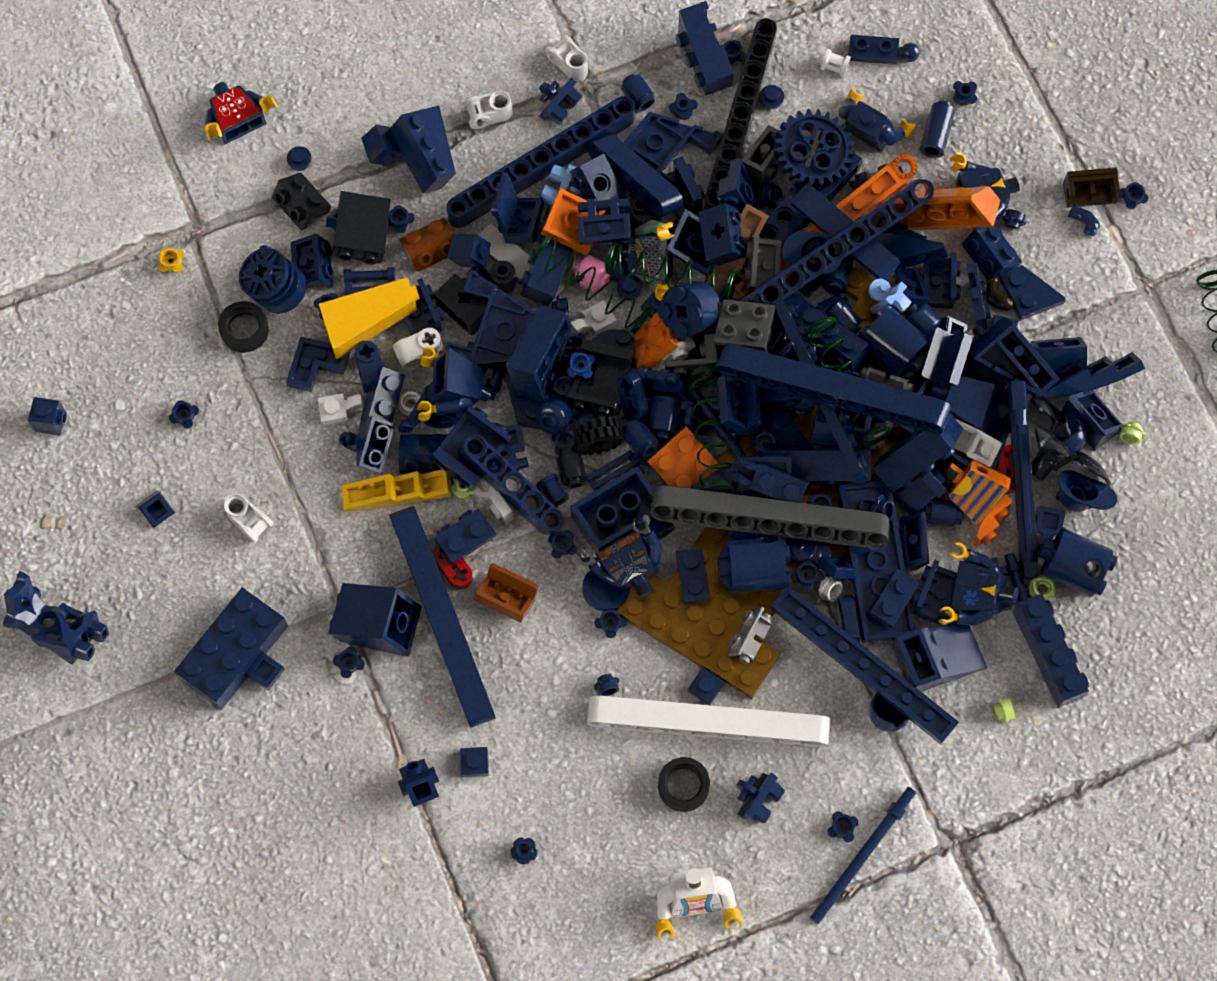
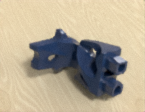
M19 571L14 585L4 593L6 616L3 625L7 628H16L23 631L39 647L50 649L69 664L73 665L77 659L89 662L95 652L94 644L90 642L92 639L104 642L109 636L107 625L99 622L95 610L92 612H81L64 603H61L58 607L44 604L40 599L41 592L32 585L30 576ZM47 618L54 621L50 627L43 625V621ZM68 619L75 620L72 623L66 622Z

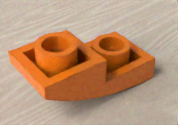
M1007 494L1001 498L982 521L973 541L975 548L982 543L985 546L998 536L996 532L1000 526L999 522L1003 521L1011 513L1009 509L1013 501Z

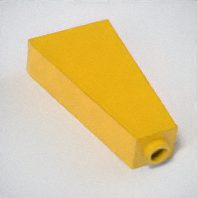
M408 277L319 304L336 359L356 349L360 342L372 339L417 310L415 301L420 300L415 285L410 286Z

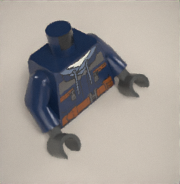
M643 515L642 518L645 525L638 524L637 519L634 518L632 526L635 531L596 553L597 558H593V550L589 546H585L584 550L590 556L583 558L577 553L578 562L582 565H588V568L599 579L614 588L620 587L621 589L629 590L635 587L639 598L653 593L654 590L648 579L659 572L658 565L661 561L662 545L654 530L649 528L650 517L648 515Z

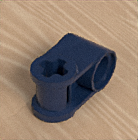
M362 341L356 346L355 355L365 394L372 391L378 367H384V365H382L376 344L371 341ZM369 353L370 358L366 359L364 354Z

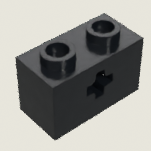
M454 274L434 293L435 304L472 336L480 328L488 300L465 294L463 290L467 279H461L457 274Z

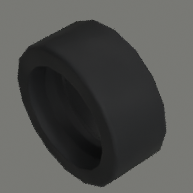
M246 301L235 302L227 306L220 314L218 321L219 333L226 346L233 351L251 352L261 347L267 340L269 333L268 321L262 309L254 303ZM242 315L254 316L259 326L254 335L245 339H237L231 336L228 327L233 319Z
M680 757L672 759L664 765L659 774L658 791L660 798L666 806L675 811L688 812L697 809L706 800L709 793L710 778L708 771L702 763L693 758ZM689 769L698 776L700 790L692 799L678 800L669 792L668 779L676 770Z

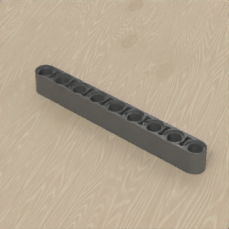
M658 486L653 491L650 513L654 519L663 522L873 549L884 548L889 542V518L881 513L674 486Z

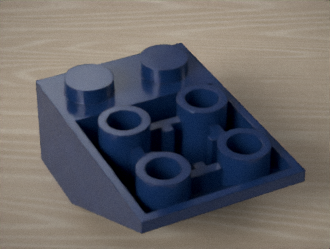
M950 622L946 625L939 624L920 628L896 637L892 645L905 679L921 692L988 668L970 625Z

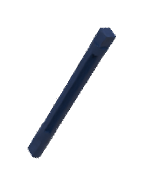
M1011 381L1007 385L1019 560L1022 567V579L1038 578V552L1026 381Z

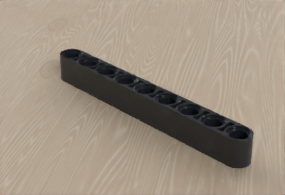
M769 18L760 19L755 25L705 194L704 210L718 206L711 202L718 201L717 191H719V182L717 180L726 178L730 170V162L724 159H742L776 40L777 25ZM750 74H755V75H757V76H756V77H752V76H749V75H750ZM743 95H750L751 97L745 98ZM737 116H744L745 118L739 119ZM730 137H738L739 140H732Z

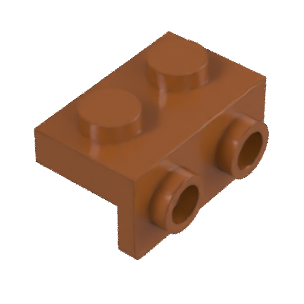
M443 217L430 222L429 225L409 232L406 236L400 238L399 241L410 257L414 269L419 272L447 258L452 234H455V232Z
M492 563L487 577L475 593L474 600L521 623L535 602L539 586L529 579H525L504 567Z

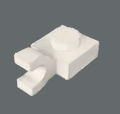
M603 300L584 310L582 318L571 322L573 327L571 333L575 336L578 333L585 334L591 330L596 336L616 325L617 319L612 312L605 315L607 305Z
M343 393L318 398L323 425L349 421L347 413L363 411L364 400H362L361 394L351 396L347 400H345Z
M488 483L489 490L487 492H481L478 486L473 489L474 494L481 500L490 501L491 506L488 508L496 520L501 518L505 525L514 520L512 510L498 491Z

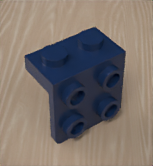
M503 173L500 182L496 186V199L491 204V213L497 220L498 231L502 233L505 243H535L544 202L542 198H518L509 174Z

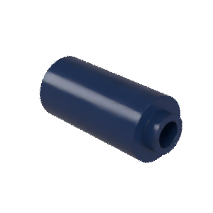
M938 101L931 105L920 145L921 153L928 157L939 158L944 155L955 115L954 107L947 101Z
M848 255L842 259L840 266L835 271L824 274L822 287L825 291L832 295L846 292L854 260L853 257Z

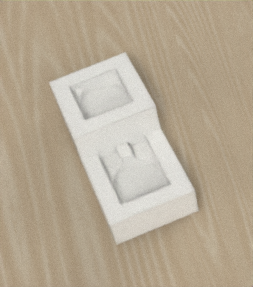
M956 419L964 429L954 448L967 454L966 456L991 467L1002 443Z

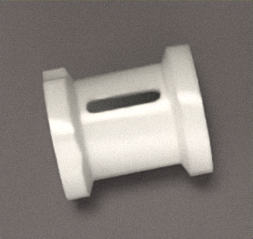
M827 49L820 70L824 71L827 69L839 73L840 77L844 78L851 57H843Z

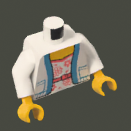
M692 868L688 871L672 874L669 883L657 894V917L660 920L655 924V930L658 938L661 940V933L665 930H668L670 939L674 937V930L671 922L668 920L669 918L722 911L723 909H726L724 913L726 928L730 930L729 921L733 919L737 920L739 927H741V913L738 909L734 908L736 901L730 882L720 876H715L712 868Z

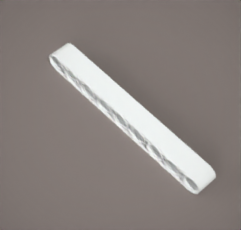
M591 696L589 697L587 725L604 729L822 748L827 747L829 744L830 718L811 714Z

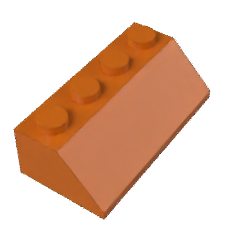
M988 186L973 188L956 187L955 189L935 188L933 197L928 202L897 223L899 225H907V228L910 230L993 227L1000 199ZM915 189V195L918 198H922L926 193V190ZM900 198L896 199L893 203V209L897 213L902 212L904 209V202Z

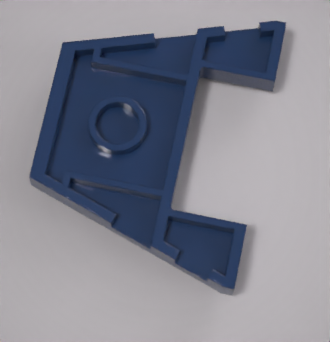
M649 112L623 143L680 191L682 184L663 173V171L688 142L711 154L721 142L723 133L718 131L711 133L703 130L701 126H687L680 124V120Z
M470 269L463 290L464 293L488 300L473 348L447 342L444 351L449 348L454 351H461L476 365L506 364L508 357L514 353L520 335L524 334L528 327L529 319L532 314H535V311L499 289L492 282L487 281L476 271Z

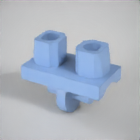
M569 164L568 169L554 165L548 180L559 184V189L562 188L583 199L580 190L574 184L568 186L572 178L570 171L576 167ZM545 184L540 198H542L544 203L552 207L558 190Z
M884 279L874 280L870 283L868 292L873 300L879 302L871 306L869 310L875 315L881 308L887 306L888 308H895L899 314L902 313L911 304V301L902 293L907 286L900 282L891 288Z

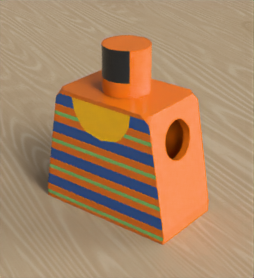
M971 461L964 471L955 464L950 463L943 473L944 477L953 482L949 490V498L978 526L1009 490L1011 481L1009 477L977 461Z

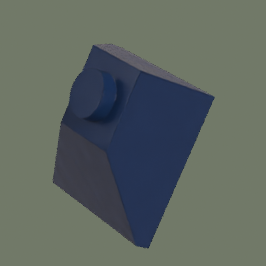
M685 209L673 232L674 237L670 238L665 251L685 264L691 260V267L707 277L710 268L715 264L706 261L699 217Z

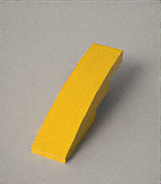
M444 470L425 474L416 471L395 477L387 474L341 485L343 510L345 511L394 507L452 496L450 475Z

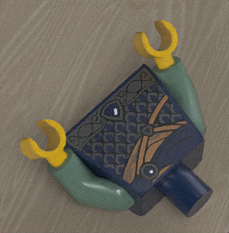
M650 220L636 228L631 234V241H628V243L616 242L618 245H622L621 257L628 258L627 270L629 272L633 270L641 251L644 249V271L648 282L655 277L665 255H668V279L673 275V256L665 251L670 238L674 237V228H670L673 226L672 222L662 223ZM641 257V260L633 273L637 278H639L646 284L642 275ZM665 263L657 278L652 283L647 284L655 291V296L660 301L669 289L667 284L664 283L666 282Z

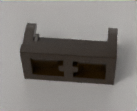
M1117 167L1067 172L1063 181L1067 208L1072 207V205L1081 207L1117 203V193H1120Z

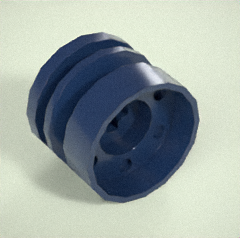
M263 248L256 250L245 259L239 271V284L242 291L269 312L276 314L287 313L294 309L305 295L307 280L303 271L276 249Z

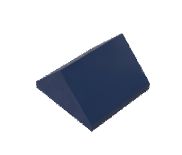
M1094 390L1071 395L1061 411L1067 420L1080 419L1088 434L1086 442L1094 451L1122 430L1121 426L1123 424Z

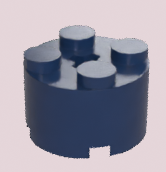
M691 281L668 289L662 297L657 313L665 326L670 328L677 338L681 339L714 328L720 316L717 305L720 301L716 291L708 283Z

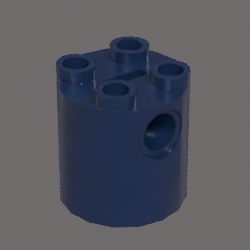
M884 306L876 314L877 319L871 326L868 324L864 326L859 332L858 337L869 344V354L891 375L903 379L917 376L920 372L930 339L901 316L895 308Z
M1064 527L1060 529L1054 540L1046 538L1038 553V557L1044 560L1040 573L1042 577L1089 598L1096 594L1100 596L1103 593L1107 581L1104 580L1107 571L1113 570L1118 559L1117 556L1113 555L1111 548ZM1088 562H1091L1093 569L1087 575L1085 567Z
M771 536L727 540L717 557L719 579L732 594L781 590L791 587V573L788 571L787 563H785V561H790L789 545H786V538Z

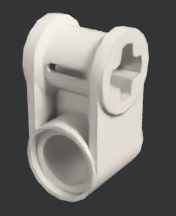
M563 34L560 41L552 47L547 46L545 48V53L549 60L569 79L573 78L576 82H579L587 77V55L568 35Z
M502 90L482 96H474L464 102V108L468 111L470 117L469 126L473 129H481L488 125L505 122L513 115L511 97ZM498 105H505V107L497 108Z
M425 328L412 336L397 341L393 344L392 351L402 370L407 372L421 365L420 360L424 348L432 347L436 353H439L440 350L443 351V343L437 330Z
M232 494L224 501V509L229 520L253 543L258 541L257 537L267 527L271 528L274 525L267 515L241 494ZM235 505L244 506L243 510L239 513L231 512L232 507Z

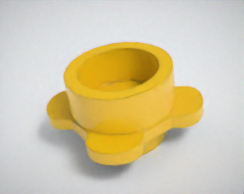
M167 248L160 251V263L158 264L160 272L174 271L175 273H180L183 270L181 262L185 255L182 250Z

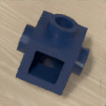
M425 759L412 761L399 769L402 779L398 781L403 796L409 794L413 807L439 797L435 787V783H438L439 779L434 767H427Z

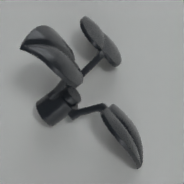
M1033 394L1031 401L1037 409L1051 418L1052 426L1050 430L1039 424L1035 427L1039 451L1031 462L1032 474L1043 481L1052 470L1057 472L1065 464L1077 461L1084 468L1104 479L1107 485L1110 486L1111 481L1099 462L1081 451L1071 455L1068 447L1056 439L1053 433L1059 422L1065 424L1066 418L1064 414L1051 402ZM1053 451L1068 458L1056 463L1058 457Z

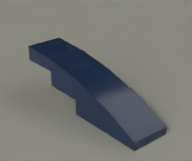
M1133 352L1114 362L1104 356L1088 366H1085L1078 360L1056 372L1055 374L1060 380L1042 396L1044 398L1066 396L1098 389L1121 381L1144 370L1145 367L1142 360Z

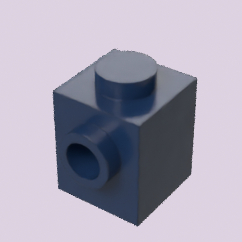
M376 124L361 138L370 163L389 166L401 155L388 132L390 127Z
M452 234L447 258L461 267H486L491 243L477 234Z
M34 397L28 417L31 427L38 433L61 436L62 428L66 423L67 412L60 401Z

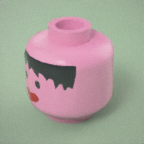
M587 255L583 260L578 259L572 273L575 274V280L588 268L595 267L596 274L590 292L595 293L609 282L611 275L605 273V262ZM594 269L588 271L575 283L588 290Z

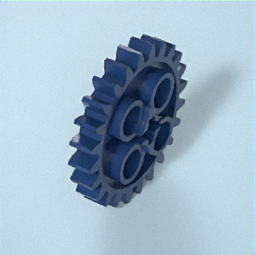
M807 109L804 116L800 111H797L795 118L789 115L787 123L782 122L781 130H778L775 135L778 139H775L773 146L777 148L773 156L780 157L776 165H784L781 173L790 172V181L795 177L798 178V186L805 181L811 186L813 183H816L818 189H821L823 182L830 187L833 180L838 183L841 175H846L848 168L853 163L851 158H853L855 151L850 149L853 148L855 142L847 141L852 133L843 132L846 124L837 125L839 117L833 120L829 119L830 112H827L825 116H821L820 109H817L815 115H812L811 110ZM802 130L810 132L812 136L804 135ZM821 130L823 134L816 147L815 154L810 166L806 167L805 163L812 150V145L818 131ZM825 140L832 141L835 146H829ZM793 152H800L803 158L796 157ZM816 161L823 162L826 165V167L823 168L818 166Z

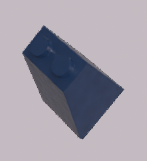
M342 583L340 593L337 596L333 618L330 620L328 633L343 643L409 657L422 606L394 587Z

